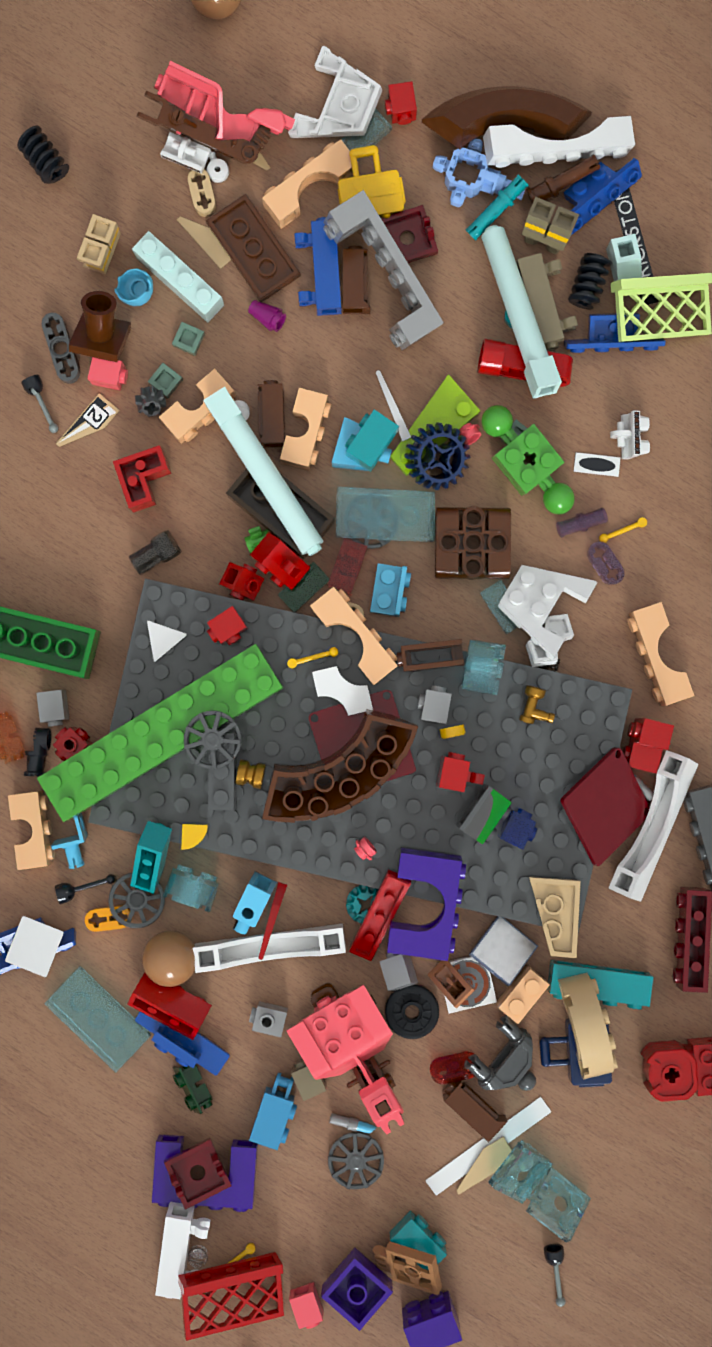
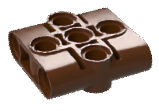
M470 506L468 508L436 507L435 578L469 580L510 579V508H479L477 506ZM459 512H461V530H459ZM485 512H487V531H485ZM469 513L477 514L479 523L475 525L468 523L466 516ZM470 537L476 538L479 541V547L477 549H470L466 544V540ZM496 537L502 539L504 543L503 548L499 550L493 548L491 539ZM443 538H452L455 546L452 549L444 548L441 543ZM459 556H461V575H458ZM485 556H486V575H484V572H485ZM468 562L477 563L479 572L470 574L466 570V564Z

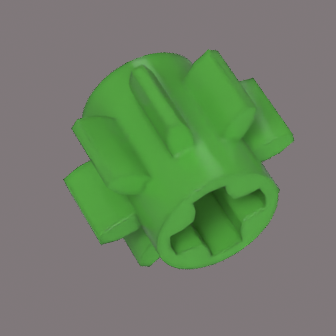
M260 526L248 529L250 536L244 537L250 554L266 536L268 529L261 531Z

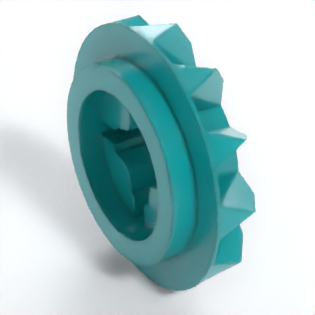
M359 885L351 890L346 900V908L354 921L362 923L368 911L366 908L359 913L362 905L357 898L366 901L373 896L371 899L373 901L378 889Z

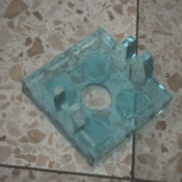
M521 1140L488 1183L494 1189L523 1204L553 1164L530 1144H526ZM521 1171H528V1175L524 1180L517 1181Z
M551 1167L546 1170L542 1180L533 1187L532 1190L535 1192L528 1197V1200L531 1202L526 1212L567 1243L572 1240L591 1198ZM557 1196L565 1199L567 1204L565 1211H559L555 1207L554 1201Z

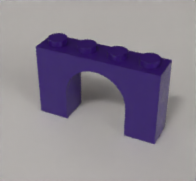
M401 848L398 878L423 881L434 885L443 895L444 906L440 915L427 924L415 925L391 921L387 953L448 961L449 953H454L455 938H451L452 929H457L459 914L455 913L456 904H461L463 889L459 888V881L465 878L466 864H462L461 856Z
M159 1134L156 1140L152 1203H158L159 1206L169 1207L170 1202L182 1203L180 1198L177 1197L175 1187L172 1186L164 1160L183 1151L184 1136ZM233 1139L230 1173L228 1175L232 1186L196 1204L195 1208L198 1206H208L211 1210H221L225 1207L233 1208L237 1212L253 1209L257 1143L249 1140Z

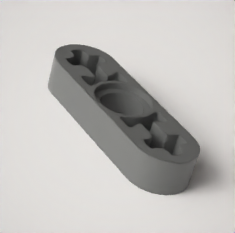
M48 313L43 317L41 324L57 376L64 383H74L80 377V368L75 353L69 352L70 336L65 321L57 313ZM52 320L60 323L56 325L60 336H55L51 327H48L51 325ZM64 342L68 346L67 351L61 355L56 354L54 350L56 344ZM64 360H67L69 367L74 369L71 371L70 377L62 374L66 371L65 365L62 362Z

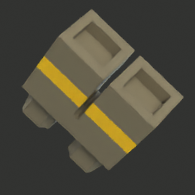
M535 197L522 235L525 236L524 241L531 245L537 244L539 241L547 245L546 249L548 252L557 254L559 250H564L579 214L558 206L553 221L550 224L549 222L556 205Z

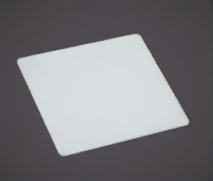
M23 916L5 961L46 977L64 932Z

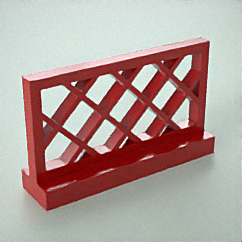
M276 1252L178 1275V1283L181 1289L184 1337L186 1341L284 1316L281 1281L283 1264ZM274 1276L275 1282L268 1290L261 1286L265 1278ZM249 1282L252 1286L244 1296L236 1291L242 1283ZM224 1288L228 1292L220 1302L212 1297L216 1290ZM259 1289L265 1295L258 1304H255L249 1299ZM199 1294L203 1298L194 1308L188 1304V1297ZM232 1295L241 1300L233 1311L225 1306ZM271 1297L276 1301L277 1309L266 1311L263 1309V1306ZM210 1301L216 1307L207 1317L200 1311ZM245 1304L254 1308L249 1316L241 1317L238 1315ZM221 1310L229 1314L228 1318L222 1323L214 1321ZM196 1316L205 1321L200 1328L190 1330V1324Z

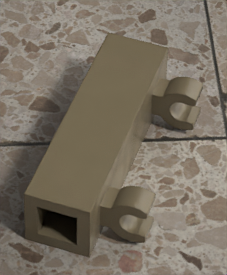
M541 253L517 259L516 263L547 351L558 349L564 340L563 332L576 330V326H578L576 316L559 320L548 276L561 273L562 265L560 259L544 264Z

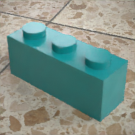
M147 822L137 844L130 886L154 894L164 871L172 833L171 828L161 823Z

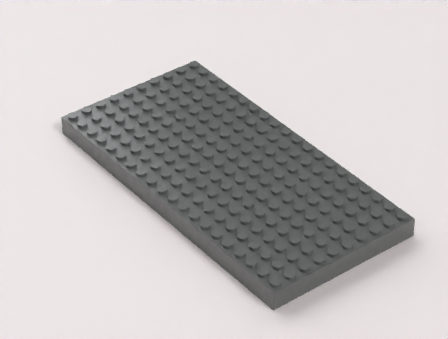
M145 579L109 733L249 647L257 644L284 688L233 720L237 723L241 732V747L237 754V771L240 760L249 761L250 766L257 763L266 764L261 789L253 788L248 782L243 786L237 785L235 810H208V768L195 764L184 749L93 805L88 823L141 835L148 821L161 823L172 829L170 841L182 844V824H208V831L205 837L194 847L379 889L388 869L398 873L401 848L459 855L462 857V864H466L465 878L459 881V888L463 889L461 904H456V907L542 927L543 924L529 877L581 880L579 933L593 864L560 799L612 748H620L632 689L463 651L465 665L404 672L403 667H398V662L395 661L397 667L373 686L358 667L363 655L361 638L353 629L347 626L333 625L326 627L317 617ZM233 606L248 629L240 634L242 637L240 640L230 646L227 643L222 645L219 641L214 643L207 632L210 629L207 622ZM147 621L187 634L154 662ZM376 631L382 638L379 642L385 650L390 648L396 657L397 652H401V646L427 643ZM332 647L338 649L336 657L327 656L297 664L295 668H289L287 665L290 658H304L329 651ZM451 648L411 652L412 664L452 660ZM337 666L340 675L349 683L359 686L367 685L369 694L390 690L400 718L418 725L414 741L410 747L416 767L414 773L386 781L371 797L364 799L352 806L351 809L337 815L333 814L318 818L315 821H295V823L262 819L274 764L297 766L320 761L321 758L310 726L309 715L313 712L341 704L332 697H318L312 672ZM432 685L447 688L446 693L452 694L447 724L420 720L422 709H417L420 694H425L426 689L431 690ZM526 685L546 690L544 698L538 699L535 709L555 714L553 723L535 719L534 724L519 720L520 715L524 713L528 696L525 694ZM389 692L383 693L384 699L387 700L390 698L391 695ZM313 714L311 716V721H318V716L316 714ZM226 723L222 727L218 728V730L221 731L231 723ZM464 724L465 735L446 739L441 738L439 729ZM232 728L226 733H236V731ZM200 745L191 748V751L196 758L199 756L204 746ZM209 751L206 752V754L201 760L202 762L207 764ZM448 752L465 755V760L470 761L469 772L484 774L483 785L490 786L512 802L509 806L512 809L510 814L504 821L499 820L495 826L497 832L490 842L485 841L481 844L456 826L483 785L466 782L465 792L439 788L436 785L441 757H448ZM363 837H366L377 851L372 856V860L367 858L362 860L354 850L357 846L356 840L360 841ZM411 881V885L406 893L407 896L444 904L443 895L434 885L423 881Z

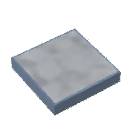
M497 916L469 955L506 986H510L538 945L505 918Z

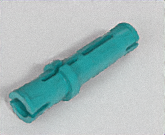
M518 174L503 191L500 190L498 192L499 195L465 229L474 240H477L508 206L512 207L514 205L513 201L529 186L527 182Z

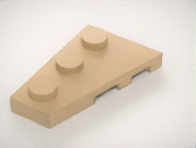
M530 876L550 955L577 958L581 880Z

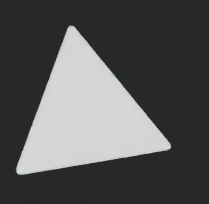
M147 621L154 662L187 634Z

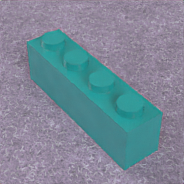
M550 960L549 987L547 990L550 994H553V998L562 999L558 979L588 973L590 979H596L599 989L597 997L598 1000H602V1004L617 1006V1003H625L628 1008L642 1009V1006L650 1007L653 976L649 972Z

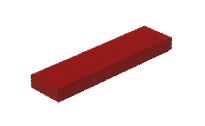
M388 869L349 947L350 953L372 961L412 880L398 878V873Z

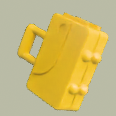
M375 145L351 149L349 155L353 177L338 181L337 190L340 204L364 190L380 217L389 218L392 214L402 212L406 200L402 177H399V172L397 170L381 172L378 147ZM373 156L375 173L360 176L357 158Z

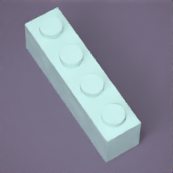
M148 231L132 248L136 259L207 323L224 306L222 297L151 232Z

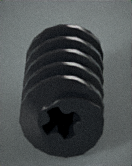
M36 125L30 127L21 135L17 147L23 153L24 158L29 161L30 166L35 169L42 182L45 184L55 183L66 176L69 171V165L64 164V158L58 156L59 151L55 148L52 149L53 143L47 141V135L41 133V127Z
M585 253L584 257L580 260L581 266L578 267V275L574 279L575 284L571 288L572 294L569 295L568 300L579 308L591 310L594 308L591 305L592 303L597 304L600 302V299L594 295L603 293V289L598 287V285L606 284V280L600 276H608L609 271L603 267H610L612 262L602 255Z

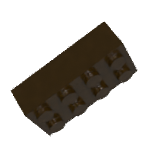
M246 468L226 492V495L297 555L305 559L308 553L302 555ZM281 474L322 538L335 523V518Z

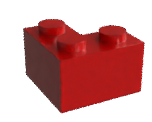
M158 445L113 461L128 508L134 513L157 505L149 481L172 474L162 447Z
M635 718L628 728L629 745L623 749L630 768L657 774L663 750H669L674 725L647 718Z

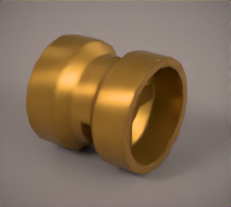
M240 760L236 784L243 786L248 782L253 788L261 789L266 764L257 763L250 766L249 761Z

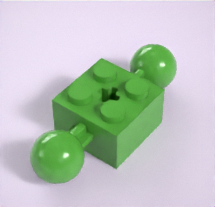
M501 405L489 407L482 415V428L492 437H501L507 445L495 454L492 460L521 496L527 494L536 485H539L544 491L543 503L549 512L558 515L568 512L574 505V492L564 483H555L550 476L552 472L565 463L535 424H532L518 436L512 429L513 417L511 412ZM524 455L532 458V465L530 463L524 464Z

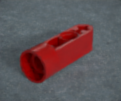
M484 338L477 373L527 381L524 374L526 366L519 346ZM547 351L549 356L553 355L562 381L560 387L569 385L573 358L566 354Z

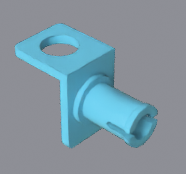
M82 813L74 817L78 835L57 839L51 845L52 850L58 848L65 849L69 869H75V865L79 868L85 864L79 844L85 842L88 837Z

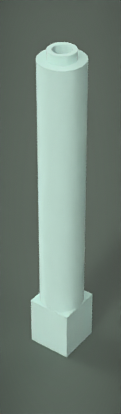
M497 225L489 226L485 229L481 239L526 366L524 374L532 398L555 394L562 381L553 355H548L505 229Z
M223 387L204 399L206 407L226 435L302 555L308 553L309 556H312L322 549L320 544L324 542L246 422L226 388Z

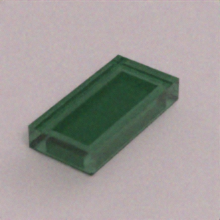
M315 562L309 565L311 568L293 590L285 587L278 594L293 612H297L330 581L329 577Z

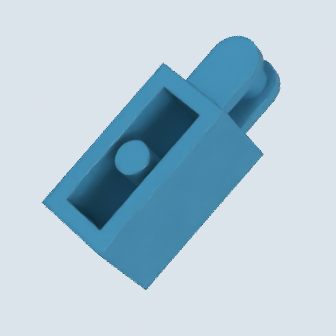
M279 1072L277 1073L273 1088L266 1086L249 1139L251 1142L278 1150L280 1143L285 1144L289 1129L285 1127L288 1119L293 1120L297 1105L293 1104L295 1096L290 1094L294 1079L293 1077L290 1079L281 1076L282 1073ZM277 1086L286 1088V1092L276 1090Z

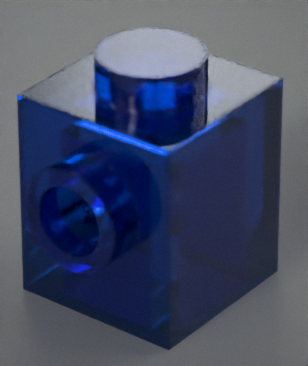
M521 808L517 812L511 810L498 837L523 850L527 841L532 842L538 830L535 827L537 822L531 819L533 814Z

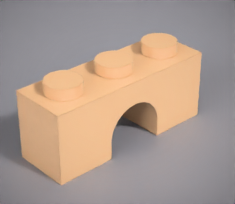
M215 368L196 384L204 399L223 387L226 388L232 399L236 397L235 391ZM177 401L159 416L162 423L181 444L184 441H191L198 434L197 430L202 425L208 426L215 420L204 401L200 408L192 411L183 408Z
M303 388L298 389L293 416L305 420L309 428L306 434L301 437L286 435L280 456L282 464L308 471L311 464L316 465L319 451L315 450L317 441L322 442L325 427H322L323 418L329 417L331 403H328V395Z
M43 790L8 795L11 820H25L31 825L33 831L32 837L28 842L14 845L17 870L51 865L52 859H55V850H52L49 841V835L52 834V826L50 820L46 818V810L49 808L47 796L43 794Z

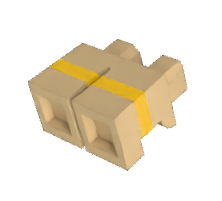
M94 214L92 215L85 234L87 238L84 237L77 256L78 261L84 263L83 267L106 275L121 235L117 223Z

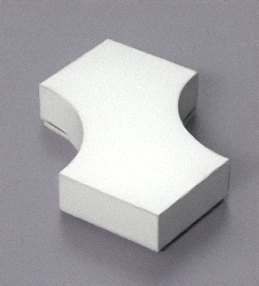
M568 614L548 616L543 624L545 629L564 638V642L571 640L574 636ZM531 640L527 642L526 649L532 667L556 664L558 653L554 660H551L539 645L536 646Z
M337 666L312 672L318 697H332L338 700L344 706L348 716L366 712V709L373 710L368 686L349 683L340 675Z

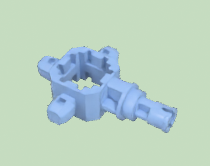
M475 138L470 141L467 149L462 147L460 150H454L451 160H447L448 157L441 155L436 156L432 168L442 174L446 172L444 183L448 191L452 192L450 197V204L452 206L461 207L466 197L473 198L479 195L480 191L491 195L494 193L498 194L500 190L503 191L512 182V180L506 178V175L501 174L500 170L498 171L487 166L486 156L481 154L483 141ZM466 161L468 165H478L477 169L480 172L475 183L471 182L468 185L465 181L455 180L453 173L458 162ZM525 190L517 197V199L522 200Z

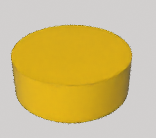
M464 724L439 729L442 739L461 736L466 733Z

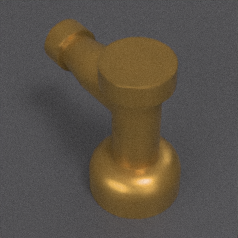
M526 685L525 694L528 696L524 713L520 715L519 720L534 724L535 719L553 723L555 714L535 709L538 699L544 698L546 690Z

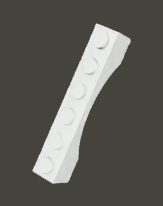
M631 116L609 117L590 133L569 140H548L535 137L522 131L515 125L489 126L483 136L487 166L496 165L498 168L515 163L527 166L541 161L544 164H551L557 160L575 162L581 158H588L592 154L595 155L597 160L605 156H613V158L617 159L627 156L635 146Z
M666 750L657 771L654 795L644 825L633 846L619 863L609 889L628 898L642 901L699 764L689 758Z
M343 923L271 933L262 960H259L258 957L264 934L195 943V946L192 948L195 955V973L221 970L273 959L346 953Z

